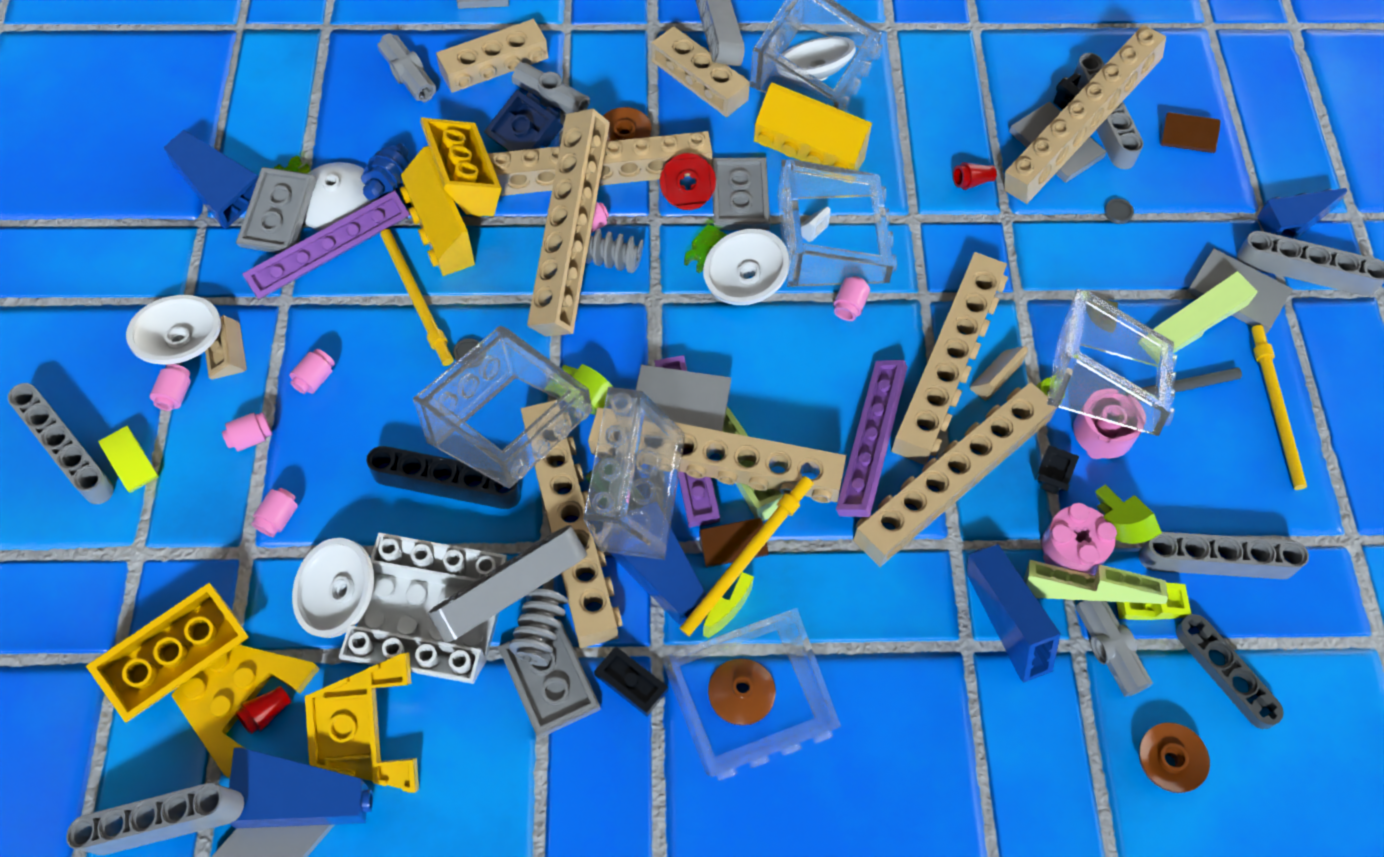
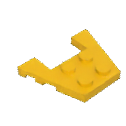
M238 645L180 685L171 696L222 773L230 779L234 748L244 747L226 734L238 720L235 712L242 708L241 704L255 698L273 676L301 694L319 671V667L313 662Z
M409 652L396 655L393 658L305 696L309 765L373 781L374 784L397 787L409 793L419 790L417 758L382 761L380 755L376 688L412 684Z

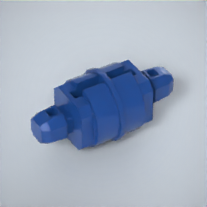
M400 143L383 148L369 159L361 176V181L365 184L363 194L368 200H374L394 190L396 191L403 183L401 174L410 164V161L407 159L408 149L404 144Z

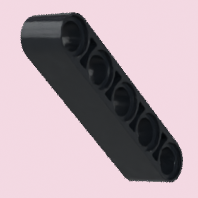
M387 446L375 447L367 455L366 462L374 480L381 485L500 509L513 508L521 499L517 477L508 470ZM389 463V465L384 468H378L381 464ZM413 469H420L415 474H408ZM443 475H450L446 480H438ZM473 481H481L477 486H468ZM503 487L512 488L506 493L498 492Z

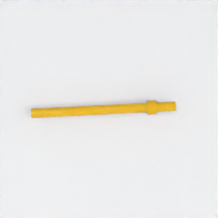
M382 230L380 236L428 333L427 340L430 347L436 350L443 366L451 365L454 359L447 347L448 340L444 332L438 329L391 230Z
M1256 325L1251 328L1255 343L1253 351L1256 361L1261 365L1293 487L1295 490L1305 489L1307 483L1272 360L1275 357L1273 348L1267 342L1264 327Z
M803 476L789 494L785 493L777 503L778 508L680 626L679 629L685 635L691 636L787 516H793L800 507V500L814 485L808 477Z

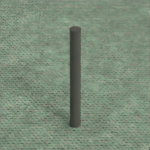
M1237 367L1127 390L1125 394L1131 393L1138 400L1238 380L1241 379L1242 372Z

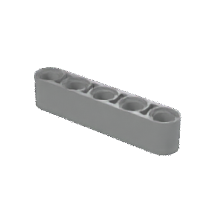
M696 0L712 62L740 66L743 62L745 47L731 0Z
M1085 53L1080 57L1074 74L1077 72L1081 75L1077 86L1080 90L1105 66L1100 56L1093 53ZM1122 101L1096 131L1113 165L1120 169H1130L1134 166L1144 143Z
M1263 231L1251 232L1237 253L1238 261L1255 270L1362 296L1373 295L1384 283V261Z
M21 383L14 386L8 394L10 405L73 486L92 504H102L108 501L114 492L112 482L50 404L32 384Z
M565 526L440 602L427 614L444 642H451L574 566L588 554L572 526Z
M1162 532L1144 544L1139 551V560L1145 568L1152 571L1289 579L1307 564L1309 554L1304 545L1293 540ZM1154 548L1160 550L1163 555L1156 553ZM1186 550L1192 552L1195 557L1190 556ZM1219 552L1222 553L1227 559L1221 557Z
M206 783L80 816L68 828L66 835L69 847L75 850L96 855H107L195 833L236 821L243 811L244 798L240 792L215 783Z

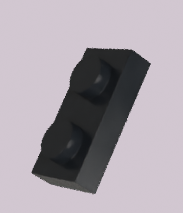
M617 646L614 647L594 671V675L646 717L668 692L667 685Z

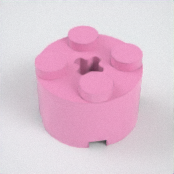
M1103 387L1092 392L1084 402L1073 422V430L1076 440L1091 458L1111 459L1120 457L1130 450L1141 434L1146 422V412L1141 402L1131 393L1126 395L1119 392V388Z
M1074 503L1055 515L1042 536L1041 546L1045 563L1094 575L1098 565H1103L1113 552L1117 530L1112 523L1107 522L1103 518L1104 515L1099 511L1087 507L1083 503Z

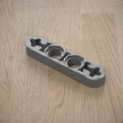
M1190 614L1177 625L1176 635L1179 641L1251 724L1260 729H1269L1282 720L1284 712L1280 702L1203 616ZM1197 627L1199 630L1197 634H1189L1188 630L1190 628ZM1208 639L1210 643L1202 649L1199 645ZM1209 650L1221 652L1225 658L1224 665L1214 664L1209 658ZM1239 676L1246 680L1249 687L1247 693H1242L1235 689L1232 682L1233 677ZM1256 693L1258 698L1249 703L1247 700ZM1267 707L1270 713L1263 718L1259 712L1262 708Z

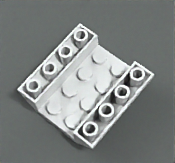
M378 533L370 557L374 571L372 597L365 613L358 621V625L348 626L339 659L374 666L396 655L409 652L411 673L474 684L487 661L499 613L448 643L444 642L427 613L440 602L507 562V555Z

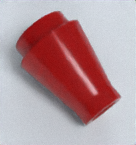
M962 162L953 171L955 186L963 190L987 182H993L997 176L994 165Z
M278 686L270 692L242 703V708L235 713L241 724L251 735L257 730L261 732L291 703V700L285 690Z

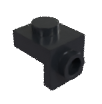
M1077 72L1069 78H1063L1056 87L1057 93L1053 103L1062 110L1081 91L1077 87L1081 75Z
M1048 445L1035 477V481L1041 483L1040 489L1058 495L1059 490L1068 491L1069 481L1079 456Z

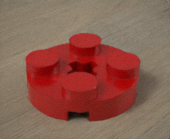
M693 153L679 154L664 165L660 174V189L669 204L682 210H694L702 207L715 191V172L711 165L699 155ZM689 173L690 178H695V184L691 185L690 190H686L684 185H680V180L684 179V174Z

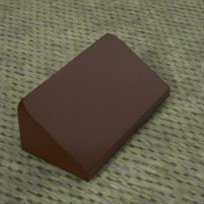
M1168 112L1160 126V145L1215 153L1220 131V120Z
M762 518L700 530L699 542L706 568L733 563L763 526ZM767 542L754 558L769 554Z

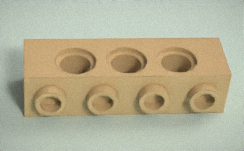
M531 19L436 52L440 73L451 93L513 72L520 62L532 65L548 59L546 38L535 20Z
M673 26L651 42L652 62L726 118L748 101L750 82L728 65L713 63L710 52L693 41L686 33H682Z

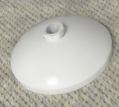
M839 36L809 40L782 53L777 60V66L779 71L788 77L807 81H823L838 72L852 59L856 52L855 43L849 38Z
M336 162L319 166L307 173L314 175L317 182L303 222L309 227L321 231L378 200L379 197L374 200H368L363 194L365 184L361 181V176L364 168L351 163Z
M762 229L739 230L722 238L710 250L704 263V279L710 292L719 300L732 305L754 304L770 297L782 286L789 272V254L782 240L769 231Z
M193 295L169 296L148 304L135 314L127 327L126 340L134 355L143 361L164 365L178 364L199 356L215 342L221 330V318L216 307L204 298Z
M332 538L317 545L305 557L294 580L292 604L296 619L306 632L322 638H333L346 633L349 625L355 626L361 619L370 603L374 587L373 566L366 550L355 541L345 538Z

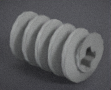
M597 229L594 236L590 234L586 263L589 264L593 260L597 266H601L604 263L606 268H612L615 265L619 271L624 270L626 267L628 273H634L641 261L643 239L636 246L633 236H630L627 243H624L623 234H619L616 241H613L612 232L608 231L604 239L602 238L601 229Z
M535 589L526 595L528 602H525L522 606L524 614L518 618V625L520 627L514 630L513 635L515 639L510 642L509 649L516 657L537 666H548L549 661L543 658L541 654L553 652V648L545 642L557 640V635L549 630L550 628H561V622L554 619V616H565V610L559 607L558 604H567L569 602L563 595L555 591Z

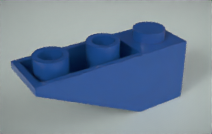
M1326 189L1321 192L1300 193L1296 196L1284 198L1274 197L1265 203L1257 219L1264 232L1297 239L1334 210L1347 193V189Z

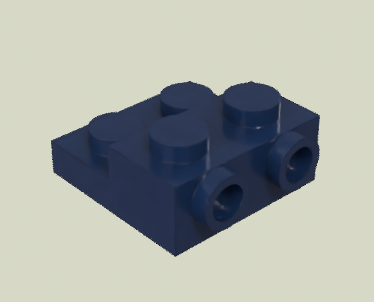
M517 89L485 129L484 133L507 151L540 148L541 145L548 147L563 128V125L559 121L561 116L549 106L544 109L540 106L541 102L529 92L527 95H524Z

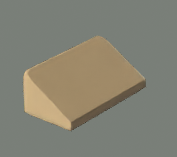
M225 315L220 317L221 330L217 339L205 351L208 377L210 379L234 375L247 370L240 323Z
M1021 346L1002 352L970 385V390L983 400H989L1022 365L1028 348Z

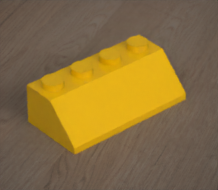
M771 82L755 123L754 142L781 152L788 157L805 162L812 167L829 172L838 178L852 182L865 160L872 123Z
M421 117L420 123L445 191L466 215L476 217L494 216L502 188L476 123Z
M429 146L423 147L401 174L404 186L399 189L404 203H410L412 206L408 210L414 225L419 223L421 229H418V233L423 246L429 244L431 250L427 251L432 266H438L442 276L474 266L475 262L468 230L454 200L443 188Z
M208 583L86 665V668L124 722L128 723L248 639L249 636L218 591Z

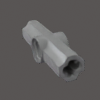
M388 33L382 36L381 41L377 44L378 49L389 63L396 81L399 84L404 83L416 101L425 103L431 100L432 96L437 92L436 86L424 71L418 55L414 51L410 52L397 35Z
M520 62L515 67L514 73L511 76L513 84L539 97L544 107H557L569 114L587 110L590 104L588 96L562 83L560 75L555 72L544 73L527 63Z
M1084 600L1078 603L1075 609L1091 636L1092 651L1101 664H1107L1124 697L1135 695L1150 687L1153 682L1136 654L1137 645L1135 638L1126 626H1120L1107 601Z

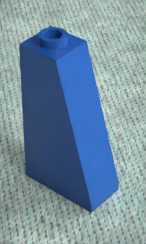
M185 130L181 131L164 146L174 168L221 227L227 229L248 209L258 175Z
M652 503L598 528L601 545L679 625L684 623L707 594L658 503Z
M999 544L988 548H980L974 553L969 554L967 576L1021 681L1024 683L1053 672L1061 633Z
M241 747L234 748L229 788L240 792L244 798V808L240 817L230 823L235 829L366 823L367 812L372 811L373 792L368 790V786L361 778Z

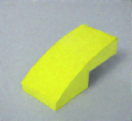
M128 426L98 441L129 493L159 477Z
M741 573L730 600L721 597L709 612L703 626V636L710 638L736 616L752 590L753 576Z
M1166 582L1168 592L1166 604L1116 602L1119 619L1161 620L1185 618L1191 614L1186 585Z

